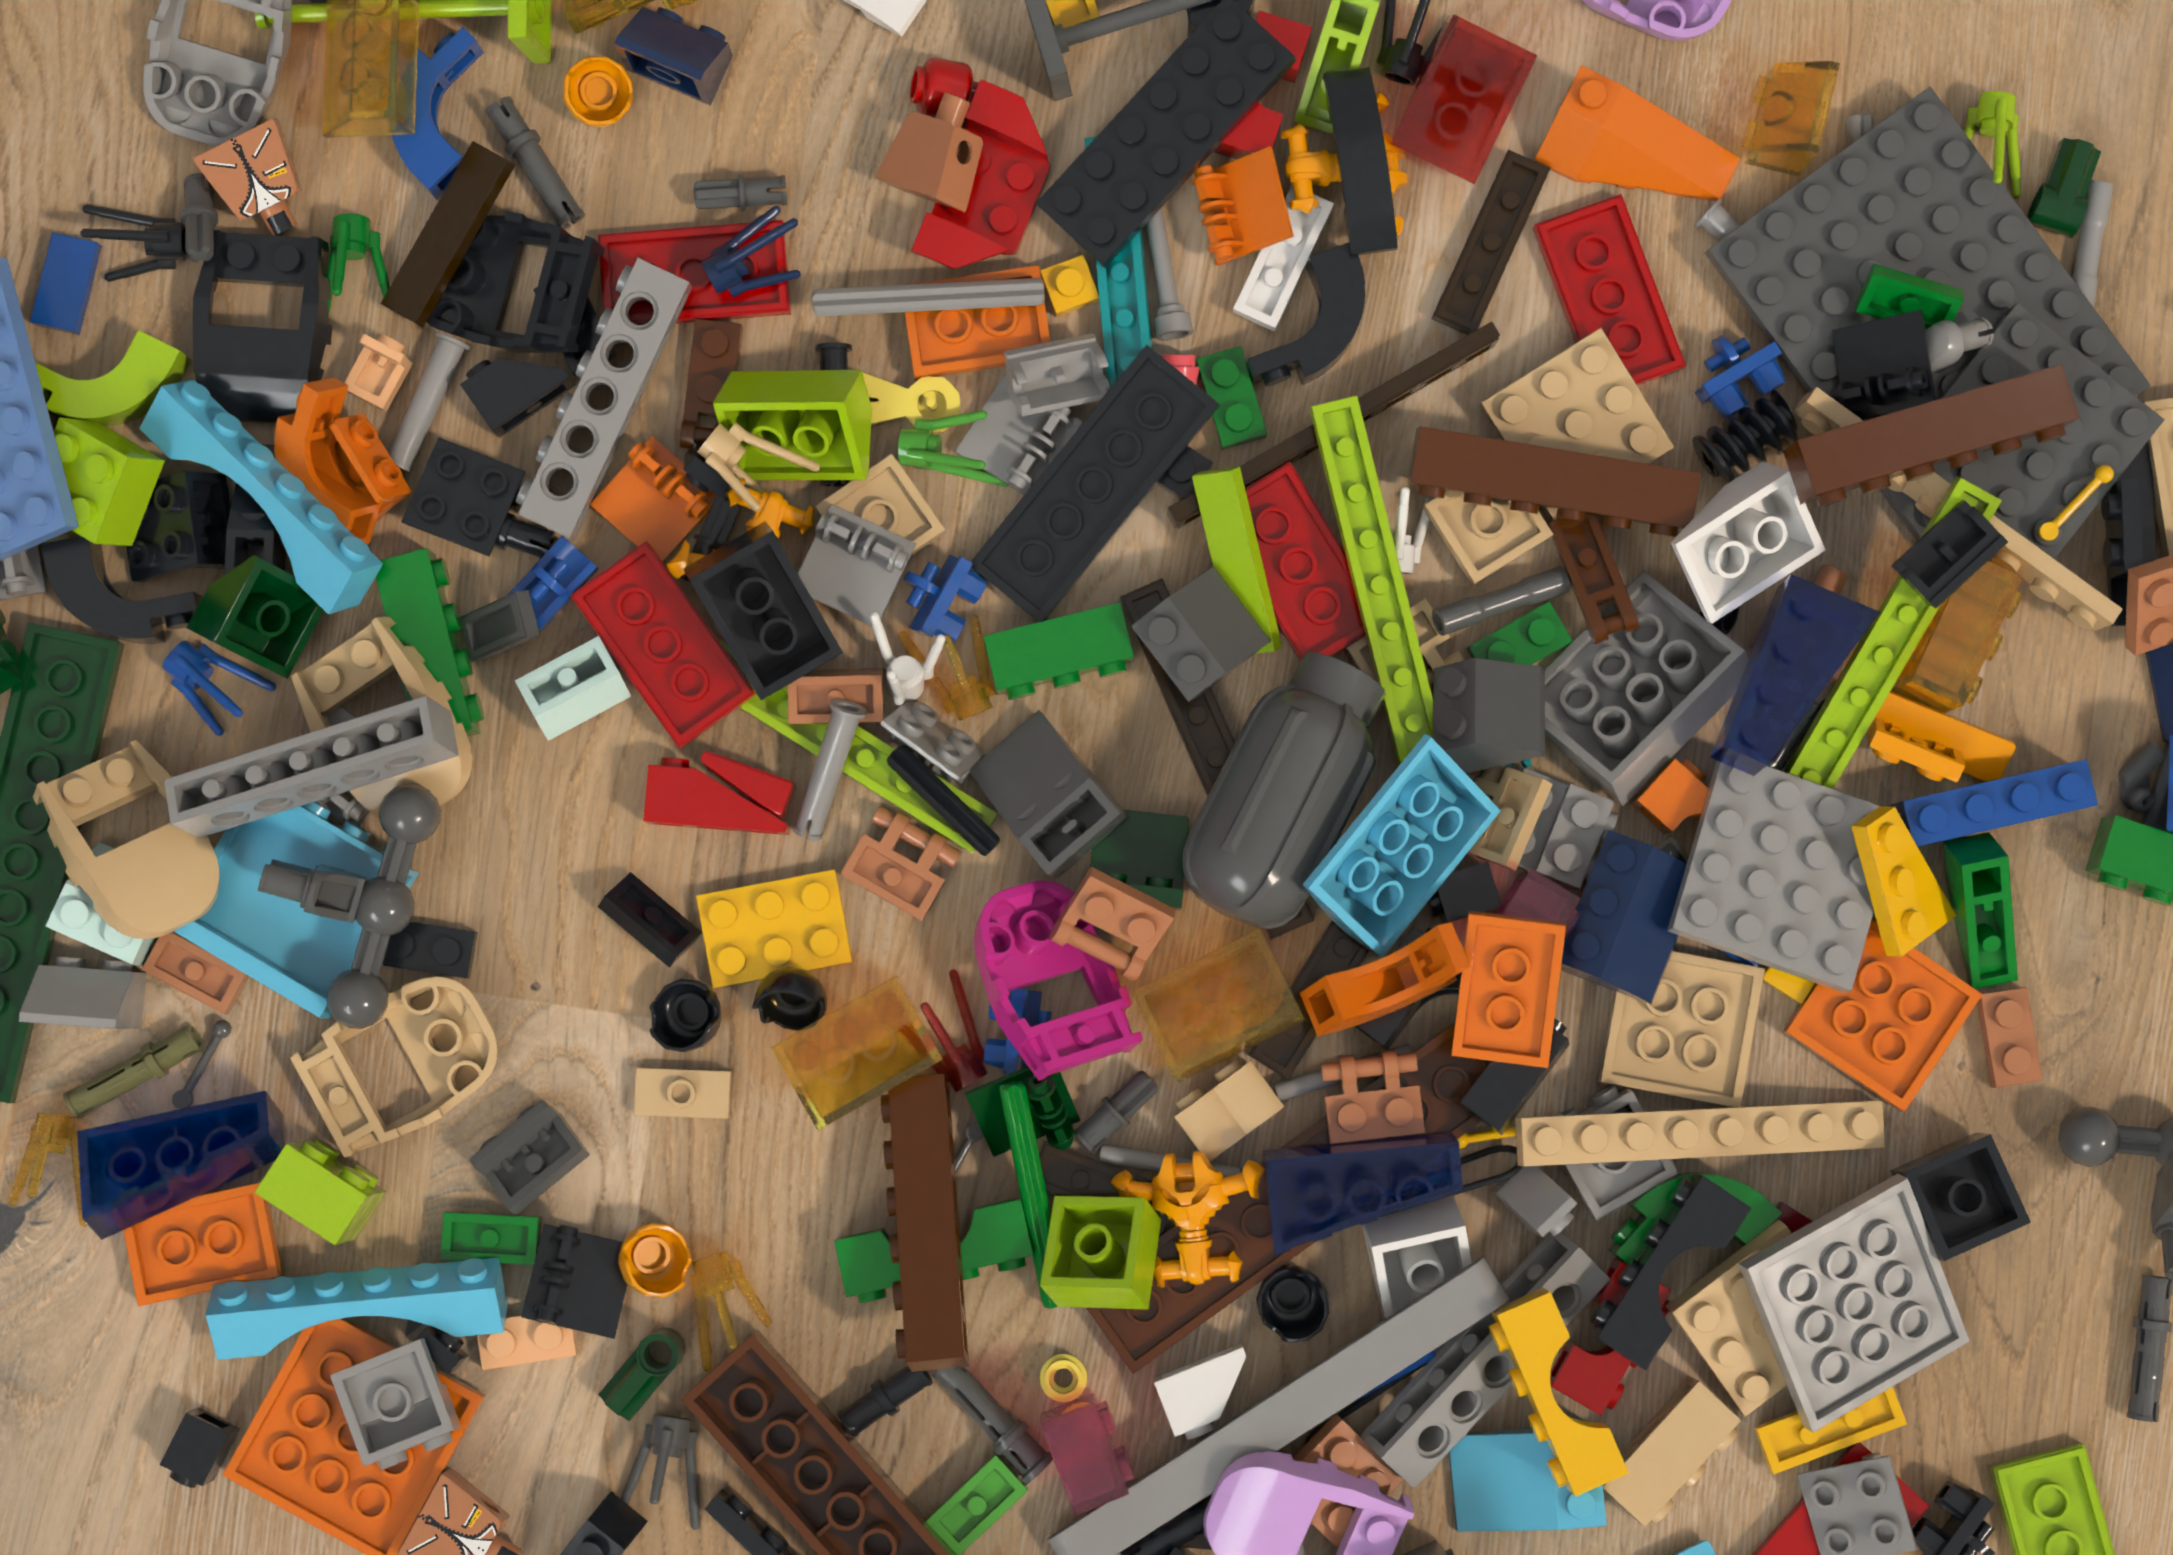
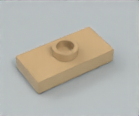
M636 1068L634 1115L730 1119L732 1071Z

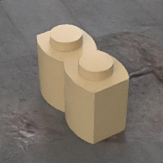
M1237 1059L1214 1075L1219 1084L1203 1094L1200 1088L1197 1087L1176 1103L1181 1112L1173 1117L1196 1150L1202 1151L1209 1162L1284 1107L1251 1061L1241 1066Z

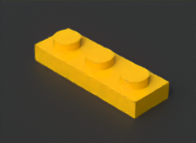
M1891 1387L1814 1433L1803 1427L1797 1411L1754 1426L1753 1429L1769 1471L1772 1474H1777L1907 1425L1894 1388Z

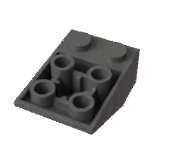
M1040 710L1034 713L970 769V774L1017 839L1048 876L1059 878L1129 818L1126 812Z

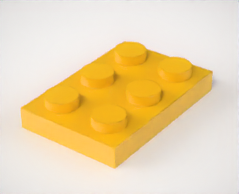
M835 869L696 896L714 989L762 980L771 971L786 967L810 971L853 962L838 876Z

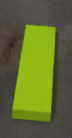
M1240 466L1200 471L1192 475V480L1213 566L1271 640V642L1255 654L1275 652L1282 648V643Z

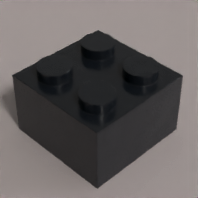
M1971 1134L1890 1170L1892 1176L1900 1174L1908 1178L1940 1261H1946L2031 1223L1991 1134Z

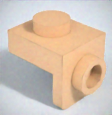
M379 333L376 340L363 334L359 343L364 347L344 383L349 385L348 393L387 412L413 363L402 354L405 346L382 333Z

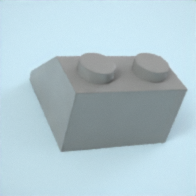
M56 957L55 966H38L20 1010L19 1022L109 1029H141L146 973L131 972L132 964L122 961L103 960L102 969L84 968L85 959Z

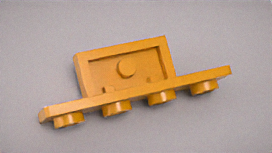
M1890 691L1866 732L1869 747L1874 748L1872 752L1876 756L1894 764H1898L1900 760L1917 766L1916 770L1921 775L1938 782L1943 781L1944 778L1958 782L1962 772L1986 782L2001 779L2016 749L2015 742L1893 691Z

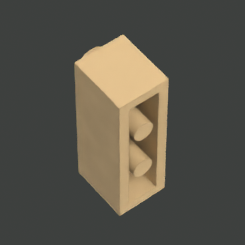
M1690 1376L1621 1452L1629 1473L1603 1484V1489L1644 1527L1650 1521L1658 1523L1673 1507L1674 1502L1671 1498L1683 1485L1686 1488L1691 1487L1706 1470V1467L1703 1465L1705 1460L1715 1450L1720 1453L1734 1441L1738 1435L1735 1427L1742 1420L1699 1380Z

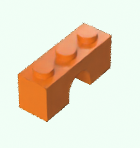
M1676 758L1672 759L1657 772L1630 804L1664 835L1671 833L1685 818H1700L1709 789L1702 783L1706 777L1688 760L1684 759L1680 763Z

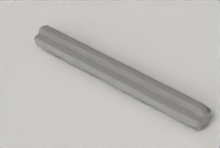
M1040 278L816 289L812 294L813 311L816 316L1034 306L1043 304L1045 300L1044 283Z

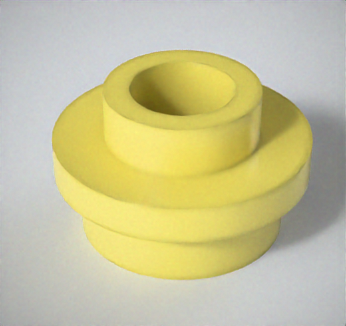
M1057 1354L1044 1363L1040 1372V1384L1044 1393L1049 1398L1058 1402H1069L1078 1398L1083 1393L1087 1384V1372L1085 1366L1077 1357L1070 1354ZM1060 1369H1068L1073 1375L1072 1382L1067 1386H1060L1055 1382L1054 1375Z

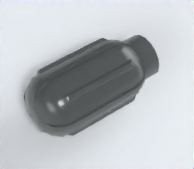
M1308 652L1304 654L1289 685L1276 687L1261 697L1250 712L1188 834L1183 849L1182 868L1184 876L1195 896L1200 901L1228 918L1264 929L1283 926L1296 917L1310 895L1303 883L1337 843L1375 767L1374 744L1369 728L1386 696L1385 689L1376 680L1339 659L1321 653Z

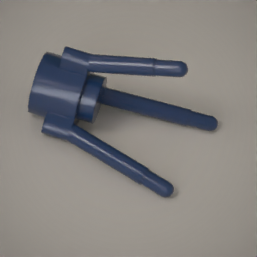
M774 206L727 243L711 251L712 256L702 260L701 263L717 294L729 289L734 298L747 290L798 279L801 275L799 270L780 272L744 281L741 278L749 274L743 259L797 227L798 220L792 218L737 250L741 244L780 214L781 208Z

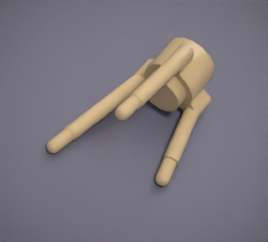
M736 422L730 430L719 423L697 451L706 459L705 463L716 470L739 497L755 512L759 511L761 506L747 488L760 493L765 490L737 465V462L747 451L740 445L742 441L811 471L817 472L820 470L818 463L749 433ZM738 478L746 479L745 484L743 485Z

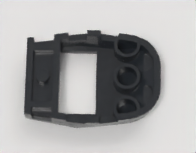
M506 211L505 216L487 215L426 323L433 328L474 343L497 347L515 353L578 352L580 345L576 343L579 327L598 255H604L605 248L594 238L585 235L584 240L570 235L562 227L548 222L541 223L529 219L524 214ZM523 244L548 248L525 335L501 331Z
M213 230L214 255L211 260L203 262L193 295V358L196 382L207 388L210 396L239 421L276 424L278 417L296 413V401L303 388V384L322 380L324 370L320 367L325 346L331 345L332 325L328 322V299L331 300L330 279L323 276L322 252H329L328 242L316 236L303 238L226 233L220 230ZM218 282L304 287L299 330L211 324L213 297Z

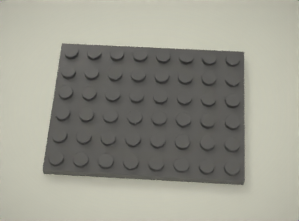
M1931 86L1704 252L1770 343L1776 342L1782 352L1781 358L1807 393L1818 387L1831 397V390L1838 388L1840 383L1832 330L1879 319L1856 312V300L1873 264L1962 289L1964 301L1953 322L1961 324L1980 317L1987 319L1993 329L1979 332V337L1990 334L2009 309L2019 302L2133 395L2138 396L2151 386L2004 185L1993 182L1992 169ZM1979 348L1963 352V355L1957 362L1939 374L1934 386L1936 400L1940 398ZM1876 417L1866 418V419H1862V420H1863V421H1866V420H1869V419H1872V418H1876ZM1889 488L1879 490L1916 541H1918L1931 518L1921 513L1915 506L1916 501L1904 492H1896Z

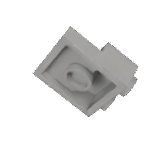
M1524 767L1521 770L1522 772L1544 778L1553 785L1518 868L1572 890H1578L1583 882H1588L1597 859L1594 852L1600 838L1605 839L1608 830L1613 831L1615 828L1618 814L1611 812L1615 801L1573 784H1564Z
M1610 1085L1590 1097L1593 1104L1591 1107L1576 1114L1574 1108H1571L1556 1116L1643 1112V1109L1632 1090L1625 1087L1617 1090L1615 1085ZM1671 1159L1561 1165L1565 1174L1570 1177L1592 1218L1596 1221L1678 1174Z
M424 1338L330 1375L363 1467L378 1462L380 1470L386 1469L408 1460L405 1450L423 1443L425 1451L428 1452L452 1442L453 1439L450 1432L462 1428L445 1382H440Z

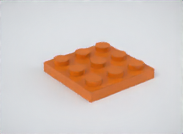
M1871 919L1852 991L1843 993L1815 983L1783 1032L1900 1112H1905L1983 994L1915 948L1902 957L1886 956L1878 924Z

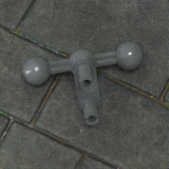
M403 784L394 787L385 795L380 804L379 820L382 829L388 835V840L377 877L367 880V877L325 864L316 865L314 870L272 859L271 864H265L261 875L258 891L300 902V908H304V912L351 923L356 919L357 923L362 927L351 969L339 974L332 981L327 991L326 1003L330 1014L339 1024L348 1028L363 1029L374 1025L383 1017L388 1007L389 994L385 983L379 977L390 936L400 933L407 927L414 915L415 901L405 883L416 844L427 840L433 835L440 823L441 809L437 798L430 790L418 784Z
M2091 1106L2078 1108L2069 1113L2060 1124L2058 1141L2062 1152L2074 1163L2086 1167L2098 1166L2112 1159L2116 1153L2154 1156L2163 1166L2157 1173V1183L2151 1207L2152 1232L2162 1242L2165 1277L2173 1279V1116L2162 1122L2156 1129L2117 1125L2116 1120L2106 1111Z

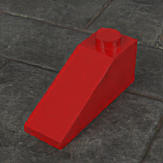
M662 757L661 766L648 765L643 821L648 824L789 835L790 826L696 768H689L690 760Z

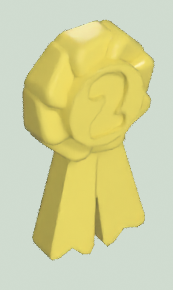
M863 373L869 398L879 400L877 402H870L872 407L871 426L906 417L915 427L916 419L933 420L960 414V394L943 377H921L907 389ZM950 427L933 430V433H944Z

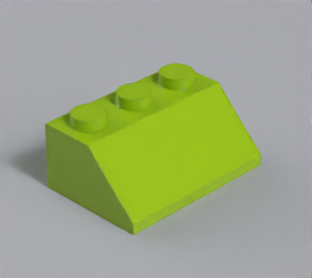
M862 370L731 371L713 401L718 423L730 430L736 422L747 432L800 454L820 465V470L814 472L742 441L740 445L747 451L737 462V465L753 480H866L869 472L872 407Z

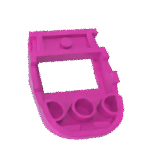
M1044 880L1026 883L996 893L985 904L974 931L975 954L995 1019L1038 1081L1045 1079L1048 1075L1122 1051L1124 1053L1129 1052L1143 1041L1141 1031L1133 1034L1131 1032L1125 1011L1132 1003L1127 987H1121L1115 967L1067 943L1061 946L1050 940V935L1056 921L1075 892L1059 883ZM1082 919L1078 920L1075 925L1076 927L1098 937L1092 924ZM1081 970L1090 992L1098 1005L1030 1027L1025 1018H1019L1008 997L1010 995L1009 991Z

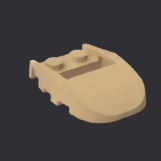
M376 617L371 620L372 623L312 665L301 672H295L291 675L310 733L330 727L327 715L395 669L413 700L427 696L451 711L459 756L350 790L364 808L379 816L380 804L385 795L394 787L403 784H418L430 790L437 798L441 807L457 796L469 779L473 760L469 739L463 724L457 723L448 703L452 697L443 682L435 680L423 664L425 659L414 646H404L390 629L396 624L391 617Z
M137 740L131 741L128 747L49 783L44 781L38 783L33 799L36 805L43 802L50 818L47 831L54 847H58L67 866L65 872L74 887L79 885L94 901V910L117 932L133 938L152 939L169 934L201 918L211 909L219 892V864L208 836L198 838L171 825V823L97 857L91 851L85 839L76 828L77 826L155 790H158L167 800L164 780L172 776Z
M445 977L422 978L403 985L401 989L388 993V1007L383 1017L374 1025L363 1029H352L336 1022L321 1034L323 1039L305 1053L297 1052L290 1057L344 1158L428 1126L442 1118L460 1102L472 1095L489 1079L498 1058L497 1037L478 999L461 983ZM388 1019L432 1100L385 1126L341 1045Z

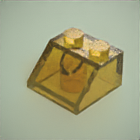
M1833 61L1775 63L1766 77L1759 76L1752 98V103L1759 104L1755 121H1748L1741 145L1743 148L1748 149L1745 164L1797 177L1801 175L1819 153L1840 63Z

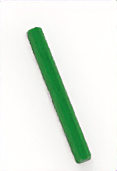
M1012 1081L1002 1084L999 1091L1033 1250V1261L1041 1301L1045 1308L1052 1309L1058 1306L1040 1286L1051 1212L1027 1090L1022 1081Z

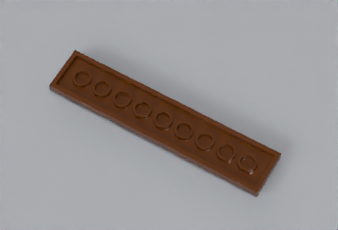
M1455 1022L1414 1051L1417 1058V1071L1399 1073L1400 1087L1420 1086L1425 1133L1329 1144L1325 1115L1259 1163L1265 1168L1259 1184V1199L1252 1198L1249 1191L1228 1196L1229 1204H1224L1221 1210L1216 1211L1214 1217H1210L1209 1224H1205V1228L1207 1229L1206 1235H1209L1208 1239L1213 1240L1210 1247L1211 1257L1229 1256L1234 1250L1237 1257L1243 1261L1238 1281L1231 1283L1230 1275L1213 1276L1211 1280H1206L1205 1283L1200 1285L1184 1282L1183 1279L1165 1280V1287L1161 1288L1157 1286L1153 1276L1149 1310L1086 1308L1133 1374L1260 1283L1275 1269L1282 1267L1482 1122L1463 1108L1461 1101L1491 1061L1451 1056ZM1380 1075L1358 1092L1385 1089L1383 1075ZM1175 1224L1159 1235L1156 1256L1160 1257L1163 1261L1180 1260L1175 1242H1179L1178 1238H1180L1178 1231L1181 1230Z

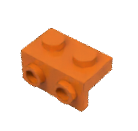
M364 413L335 419L329 427L335 436L336 455L341 469L353 485L370 495L376 503H381L376 520L379 521L412 491L403 478L400 468L394 463L379 439L375 427L368 421Z

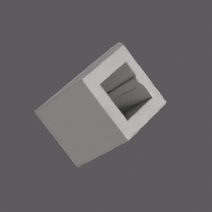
M1538 1166L1522 1167L1514 1176L1500 1181L1491 1190L1531 1233L1544 1237L1549 1232L1556 1236L1574 1218L1570 1211L1577 1205V1202Z

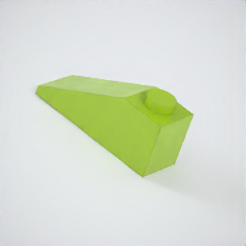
M1331 0L1294 122L1333 134L1332 121L1329 120L1323 74L1360 68L1381 0Z

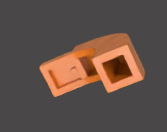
M335 377L304 383L297 397L296 413L277 418L274 437L275 459L292 475L299 478L304 483L305 488L323 506L331 509L336 514L337 519L355 537L361 539L366 544H370L381 503H376L370 495L358 489L346 477L336 455L335 436L329 427L335 419L340 418L349 385Z
M1449 922L1437 925L1407 946L1381 959L1350 970L1326 975L1300 992L1317 1037L1366 1023L1413 1004L1457 981L1455 976L1469 968L1470 965L1453 924Z

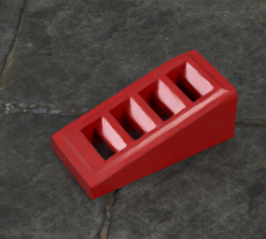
M709 751L703 752L700 761L704 763L705 767L768 812L784 820L796 789L795 783Z

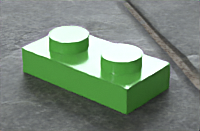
M995 1453L926 1519V1522L956 1555H961L1028 1491V1487L1021 1482V1479Z

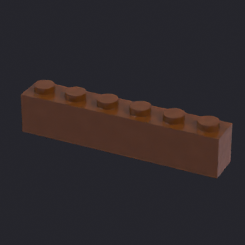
M2062 364L1799 439L1784 449L1783 453L1800 505L1817 500L1819 507H1824L1845 500L1847 498L1845 492L1861 487L1863 494H1869L1891 486L1889 479L1905 475L1907 482L1935 473L1933 466L1949 462L1950 468L1955 469L1978 461L1977 453L1992 449L1994 456H2000L2022 448L2021 441L2036 436L2038 444L2066 435L2064 427L2080 417Z
M1420 426L1416 428L1407 484L1417 485V494L1444 499L1445 492L1448 490L1464 493L1463 502L1491 506L1492 498L1511 501L1509 510L1538 514L1539 506L1556 508V517L1561 519L1584 522L1586 513L1604 516L1602 524L1604 526L1631 529L1632 521L1650 524L1649 533L1676 537L1678 529H1684L1694 518L1702 473Z
M944 1073L887 1079L888 1094L881 1095V1114L883 1123H890L891 1140L884 1141L883 1149L886 1169H893L894 1187H887L886 1196L889 1216H896L897 1234H890L889 1243L892 1263H899L900 1281L893 1282L892 1290L895 1311L902 1310L904 1328L896 1329L898 1359H906V1364L911 1372L968 1367L969 1353L950 1086Z

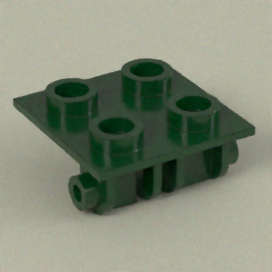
M1027 1066L965 1092L993 1157L1011 1150L999 1091L1000 1086L1004 1083L1012 1081H1022L1024 1083L1036 1139L1046 1135L1051 1146L1059 1150L1067 1149L1072 1145L1075 1137L1072 1124L1081 1121L1060 1072L1048 1075L1045 1079L1038 1081Z

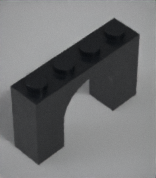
M1413 926L1394 952L1407 946L1425 933ZM1461 973L1455 976L1457 981L1413 1004L1354 1027L1382 1048L1388 1050L1415 1013L1424 1004L1440 996L1459 995ZM1556 1018L1554 1019L1548 1068L1491 1061L1462 1099L1461 1104L1463 1108L1502 1136L1570 1045L1569 1039L1563 1035L1567 1028Z

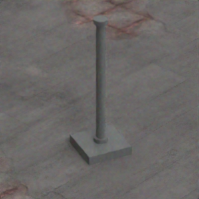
M1025 0L1054 99L1058 101L1073 96L1062 56L1063 53L1069 52L1068 46L1214 0H1150L1065 28L1062 27V24L1053 26L1045 0Z

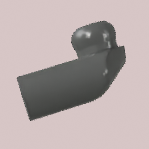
M2150 741L2120 769L2118 774L2120 799L2126 808L2137 812L2148 811L2153 806L2155 795L2150 792L2148 775L2166 758L2165 754Z

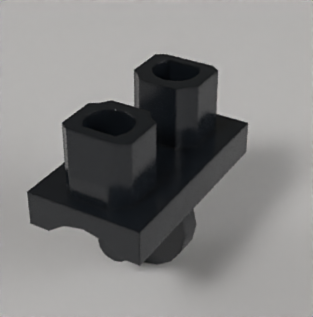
M1947 1481L1936 1495L1934 1502L1952 1515L1942 1529L1924 1517L1918 1520L1912 1528L1917 1548L1923 1552V1555H1976L1977 1553L1980 1555H1994L1995 1552L1984 1543L1995 1529L1983 1519L1995 1503L1973 1489L1967 1490Z

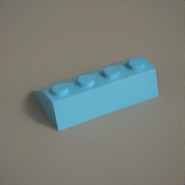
M1424 734L1303 885L1323 912L1347 935L1383 958L1501 810L1432 737Z

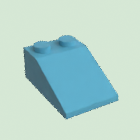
M1531 1427L1467 1433L1449 1451L1457 1532L1564 1530L1607 1526L1603 1485L1576 1497L1567 1490L1566 1485L1558 1488L1547 1465V1460L1554 1458L1546 1440L1539 1443Z

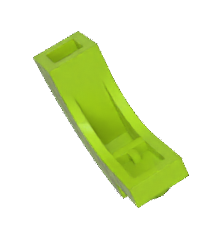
M138 330L121 362L109 373L95 379H70L36 362L35 364L44 398L48 401L46 404L47 409L50 413L60 418L95 421L104 426H113L130 422L147 414L161 386L180 382L192 359L180 350Z

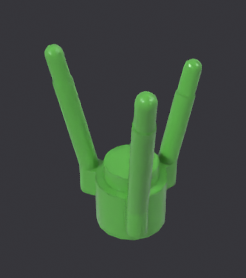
M986 411L963 413L933 420L916 419L915 429L903 428L901 430L898 443L900 465L916 466V469L935 470L989 484L1009 486L988 472L980 471L986 466L982 460L943 454L941 436L933 435V430L986 419Z

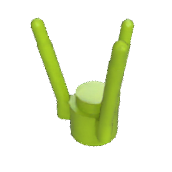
M2004 91L1983 92L1979 95L1978 107L1968 108L1966 125L1963 131L1971 141L1976 126H1979V133L1981 135L1994 138L1993 182L1996 184H2000L2003 179L2005 136H2007L2012 195L2014 198H2019L2021 196V172L2017 133L2019 115L2015 114L2017 97Z

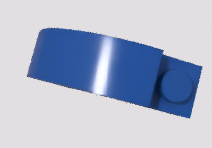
M464 27L456 34L449 33L444 36L434 49L435 54L430 59L416 46L401 65L394 80L389 100V124L396 149L415 178L436 200L442 196L463 159L441 136L437 119L439 104L446 90L484 53L477 40Z

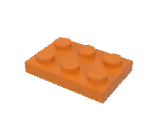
M1039 265L912 284L1025 278L1041 279ZM1045 302L1034 306L905 312L915 380L926 376L938 377L1005 367L1004 351L1050 342Z
M1469 911L1464 953L1470 967L1461 972L1451 1056L1548 1068L1566 932L1565 922Z
M260 1183L121 1212L120 1216L137 1305L143 1306L212 1291L215 1284H225L230 1281H257L283 1275L269 1202L254 1193Z

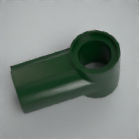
M2063 138L2059 142L2046 181L2039 187L2027 215V218L2033 225L2068 238L2075 236L2087 211L2089 201L2085 196L2101 151L2096 149L2094 144L2081 139Z
M665 1327L655 1329L648 1334L599 1392L598 1395L602 1398L605 1405L617 1415L630 1421L683 1359L685 1343L681 1335L677 1331ZM659 1340L669 1345L672 1351L670 1362L659 1363L652 1358L649 1351L652 1341Z

